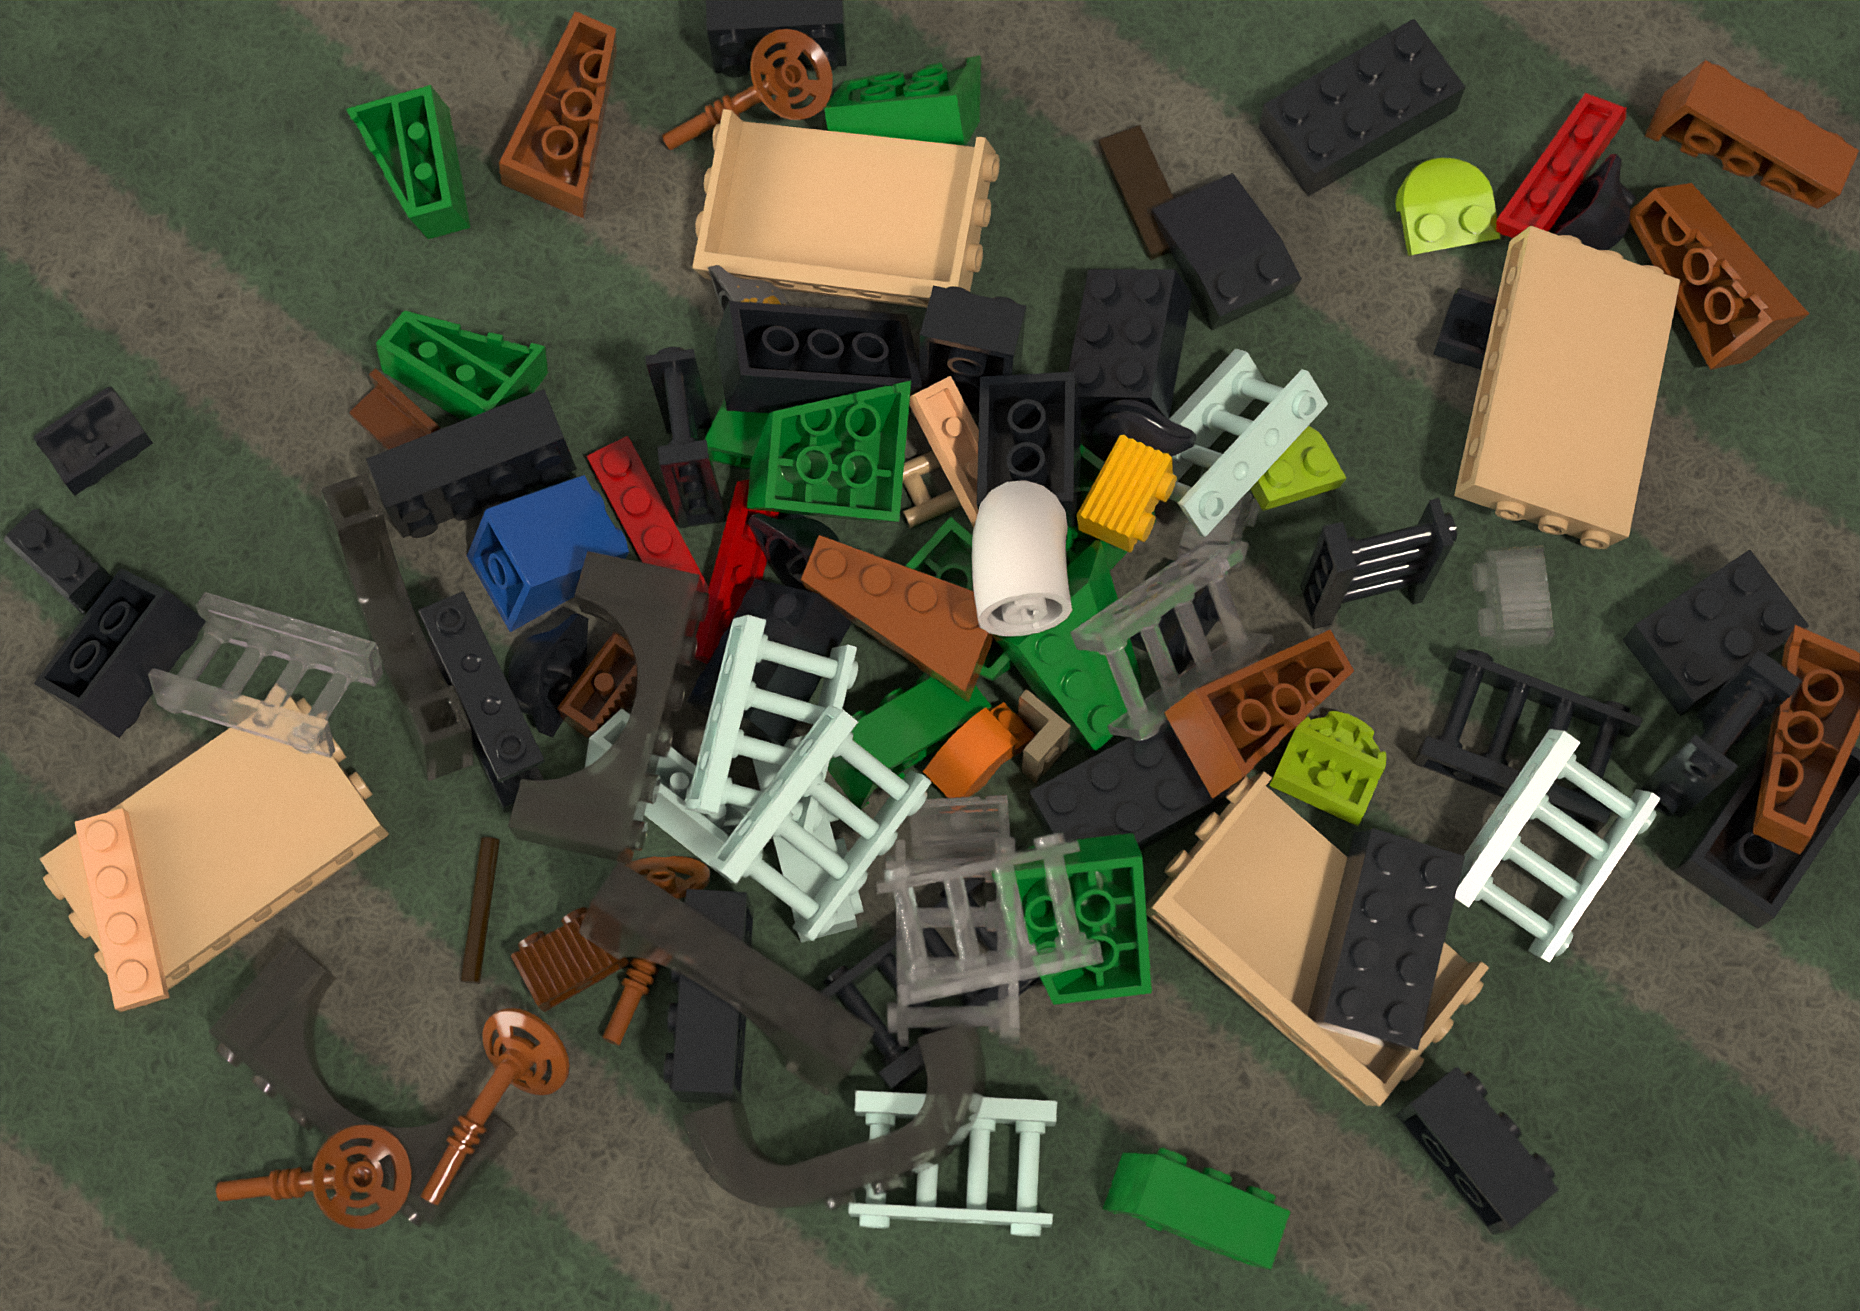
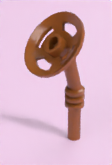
M780 29L769 33L759 41L752 54L750 70L753 86L733 97L729 95L723 96V102L719 99L714 101V107L708 104L705 106V112L664 133L662 137L669 150H673L715 128L718 123H721L723 109L732 110L740 118V113L763 102L775 114L790 120H804L816 115L829 101L833 86L832 71L825 53L812 38L797 30ZM782 43L786 44L785 49L772 53L767 59L764 56L767 49L771 46ZM801 52L805 53L813 64L817 80H808L806 69L798 60ZM784 58V63L775 68L772 65L776 59ZM761 74L766 75V79L761 80ZM796 88L801 90L795 97L788 96V93ZM773 95H776L775 101L771 98ZM808 95L814 97L810 104L804 108H791V105L803 101Z
M654 856L632 861L614 872L612 887L616 893L628 899L648 902V905L653 907L639 956L638 958H632L630 963L634 968L627 969L626 974L629 978H623L621 982L625 988L602 1036L603 1040L620 1046L642 995L649 994L650 989L647 985H653L654 979L651 975H657L659 971L656 963L673 906L677 903V900L686 897L687 889L702 890L710 881V870L701 861L683 856ZM675 872L684 873L692 877L683 880L680 877H676ZM640 877L637 880H635L633 884L629 883L633 879Z
M505 1008L495 1012L486 1021L482 1034L483 1045L488 1059L496 1070L467 1114L460 1115L457 1119L461 1124L460 1126H453L452 1131L455 1135H448L446 1141L449 1143V1146L420 1195L428 1202L439 1205L466 1155L474 1153L475 1149L472 1144H479L481 1139L478 1134L486 1132L487 1129L484 1127V1123L510 1084L530 1094L548 1095L556 1092L566 1082L570 1069L567 1051L555 1031L536 1015L522 1009ZM513 1026L527 1031L540 1044L536 1046L531 1040L514 1035ZM497 1030L499 1037L495 1040L493 1047L492 1038L494 1031ZM503 1044L506 1048V1051L504 1053H502ZM547 1060H550L552 1065V1074L549 1082L542 1079L547 1071ZM536 1063V1073H533L529 1069Z
M355 1125L338 1131L322 1145L315 1158L312 1171L304 1172L302 1168L296 1167L293 1169L273 1170L269 1176L220 1181L216 1187V1194L219 1201L271 1196L273 1200H281L283 1198L292 1199L293 1197L302 1198L306 1192L313 1191L318 1206L333 1222L346 1228L368 1229L385 1223L402 1207L410 1190L411 1165L403 1145L390 1132L377 1126ZM356 1138H365L373 1141L370 1147L353 1146L343 1151L339 1147L344 1142ZM353 1154L365 1155L363 1161L348 1162L346 1160L347 1157ZM388 1154L392 1160L395 1173L392 1191L381 1187L383 1170L379 1160ZM326 1163L333 1166L334 1169H325ZM335 1189L336 1194L329 1199L325 1190ZM367 1192L369 1195L361 1200L350 1199L351 1193ZM374 1203L379 1206L376 1211L367 1215L353 1216L345 1213L347 1207L364 1208Z

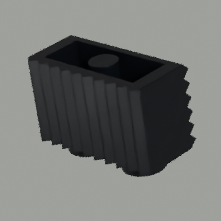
M33 509L4 538V542L82 614L93 606L113 579L98 562L40 509Z

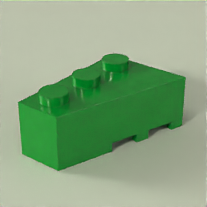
M431 85L346 109L365 139L370 152L374 155L384 172L386 180L408 218L428 240L471 228L450 108Z
M405 310L376 342L382 372L462 421L534 393L548 374L545 346L531 343L530 347L505 341L503 340V335L489 332L485 336L461 330L460 324Z
M924 673L917 680L915 687L906 692L902 688L894 690L879 703V708L871 713L866 714L862 710L852 715L851 717L858 721L851 731L853 733L852 740L903 780L905 777L904 771L927 757L930 760L933 759L946 741L969 719L985 707L990 710L991 704L976 685L969 702L955 694L952 689ZM842 756L831 757L827 770L849 800L861 810L869 804L868 800L871 794L879 786Z
M1159 1148L1157 1154L1122 1153L1102 1210L1115 1215L1116 1213L1127 1214L1146 1222V1226L1160 1232L1163 1229L1191 1241V1244L1251 1267L1271 1270L1291 1212L1274 1204L1276 1199L1274 1194L1253 1186H1247L1246 1191L1230 1186L1231 1176L1208 1167H1203L1201 1173L1186 1167L1188 1158L1167 1149Z

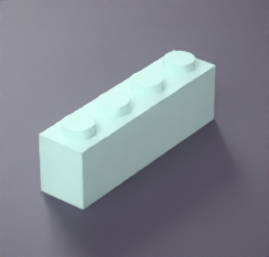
M622 708L589 738L585 769L707 865H709L750 810L749 808L727 802L723 807L720 806L719 812L715 814H702L685 809L696 766ZM723 876V877H724L725 879H727L730 883H733V881H731V880L728 879L727 877Z
M806 735L788 739L784 747L795 750ZM753 759L760 790L764 792L782 766ZM823 806L821 823L816 831H812V835L843 859L848 853L844 838L834 840L830 822L837 821L839 818ZM780 835L773 837L783 876L813 899L831 875ZM858 891L851 896L848 895L836 910L838 917L830 930L822 936L818 935L816 938L857 928L855 914L864 912ZM792 909L796 923L801 915ZM798 933L801 942L809 941V939Z

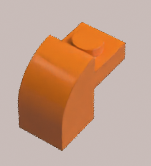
M1004 702L991 711L985 707L946 741L923 772L957 806L983 788L1003 763L1023 751L1036 735Z

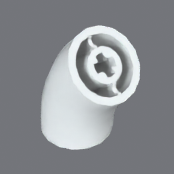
M1025 480L1006 482L991 490L980 504L973 530L972 572L979 625L988 633L1001 636H1023L1039 633L1057 626L1066 620L1072 611L1066 566V535L1068 530L1066 512L1057 496L1042 485Z

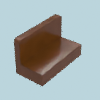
M376 368L368 374L375 388L349 412L351 417L387 450L440 430V427Z

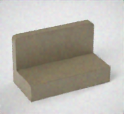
M1025 690L1019 696L1018 716L1036 736L1023 750L1022 772L1037 784L1067 750L1071 726L1030 691Z

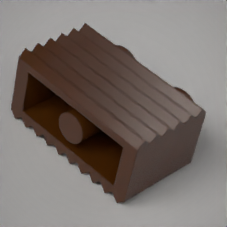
M613 632L558 706L557 710H559L558 712L564 722L589 739L621 708L627 712V707L633 706L632 700L639 699L638 692L644 691L645 684H650L649 677L656 676L648 653L618 633Z
M581 907L570 912L562 918V927L547 935L544 931H538L527 936L518 943L520 950L511 955L535 1003L543 1012L550 1010L630 964L598 907L592 908L590 911L587 907Z

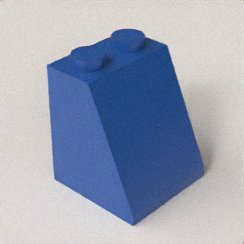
M585 475L486 509L467 553V558L508 630L512 632L618 573L629 550L623 532L619 528H615L606 513L602 496L598 491L592 489Z

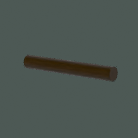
M482 837L480 840L461 974V982L480 984L500 845V840L496 838Z

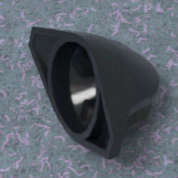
M1611 154L1578 188L1549 230L1550 233L1558 236L1569 235L1576 237L1583 245L1600 251L1614 247L1623 238L1630 221L1629 207L1636 200V196L1620 182L1622 161L1617 154Z
M1116 400L1110 402L1100 410L1097 420H1088L1081 427V431L1092 445L1089 451L1104 462H1106L1120 435H1125L1128 439L1133 438L1136 442H1142L1145 446H1151L1154 450L1168 453L1171 457L1194 447L1197 437L1191 429L1167 419L1151 406L1135 400Z
M757 513L752 515L747 522L768 563L784 586L805 591L807 590L801 578L818 536L840 542L838 536L824 523L805 518L804 515L789 514L782 519H776Z
M573 614L558 627L527 638L515 651L509 666V684L521 712L533 715L538 732L552 738L563 722L557 708L586 668L589 618L581 614Z

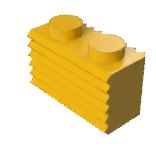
M1120 435L1077 513L1079 530L1131 553L1138 540L1145 542L1149 537L1155 523V516L1152 515L1156 504H1158L1159 500L1166 502L1173 492L1177 476L1173 474L1172 457L1168 453L1154 450L1151 446H1145L1142 442H1136L1133 438L1128 439L1125 435Z

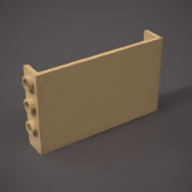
M723 109L721 123L715 126L713 132V147L715 150L712 167L707 169L704 178V189L707 194L704 210L698 214L696 220L698 241L692 268L705 279L712 280L708 267L719 265L735 277L764 280L781 290L923 308L928 307L933 285L943 288L956 286L970 292L973 273H978L982 265L983 248L979 244L982 227L988 226L991 216V202L987 199L990 182L997 180L999 173V156L986 138L976 137L975 147L797 128L743 122L732 110Z
M1529 226L1510 240L1454 496L1496 510L1495 514L1503 519L1513 521L1523 519L1538 524V529L1542 532L1552 535L1567 534L1579 538L1582 545L1593 549H1607L1609 546L1628 538L1680 279L1664 274V271L1656 266L1638 265L1623 259L1622 255L1610 250L1600 251L1583 245L1576 237L1569 235L1558 236L1534 226Z
M284 690L110 810L114 811L123 808L129 813L168 990L389 835L366 801L367 798L373 795L357 772L348 776L339 763L346 758V755L330 734L322 739L313 726L320 721V718L304 697L296 702ZM76 833L40 858V861L48 871L43 880L58 900L61 901L63 898H66L74 910L73 913L68 915L71 923L83 938L87 939L91 936L99 948L94 957L107 974Z
M1266 772L1252 776L1250 779L1245 776L1236 782L1227 793L1226 798L1231 803L1219 816L1213 812L1197 829L1195 835L1200 840L1189 853L1184 849L1181 850L1167 865L1164 872L1169 878L1146 904V914L1350 1093L1367 1106H1381L1401 1079L1405 1082L1419 1070L1424 1061L1420 1055L1430 1042L1437 1043L1449 1032L1454 1023L1450 1017L1460 1004L1467 1005L1478 995L1483 987V982L1480 979L1489 967L1482 961L1468 963L1444 942L1418 1050L1398 1051L1319 1027L1308 1017V1012L1347 856L1266 786L1272 779Z

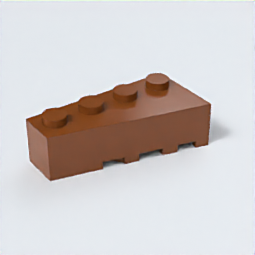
M577 11L574 12L499 162L502 185L555 208L584 218L617 54L616 28Z
M1704 60L1664 92L1644 135L1659 142L1662 135L1682 143L1679 151L1697 158L1699 153L1716 157L1722 160L1724 165L1722 169L1743 177L1759 175L1763 177L1760 182L1762 186L1817 209L1841 194L1859 152L1858 149L1846 143L1840 135L1822 129L1807 120L1801 112L1788 109L1768 97L1767 93L1763 90L1747 85L1730 75L1729 71L1724 67L1712 64L1707 60Z
M1692 183L1655 188L1630 210V223L1653 265L1662 269L1664 274L1680 279L1675 306L1710 370L1750 360L1809 315V312Z
M819 535L801 578L806 590L821 595L858 627L860 626L877 638L879 642L894 652H898L918 666L920 670L952 689L955 694L969 702L994 639L993 634L988 633L979 625L974 591Z
M1795 625L1785 644L1781 666L1801 679L1802 682L1793 694L1773 712L1753 834L1797 854H1801L1816 829L1860 734V653Z
M1330 629L1193 690L1165 711L1164 714L1213 799L1244 778L1291 730L1296 728L1316 706L1321 704L1354 672V669Z

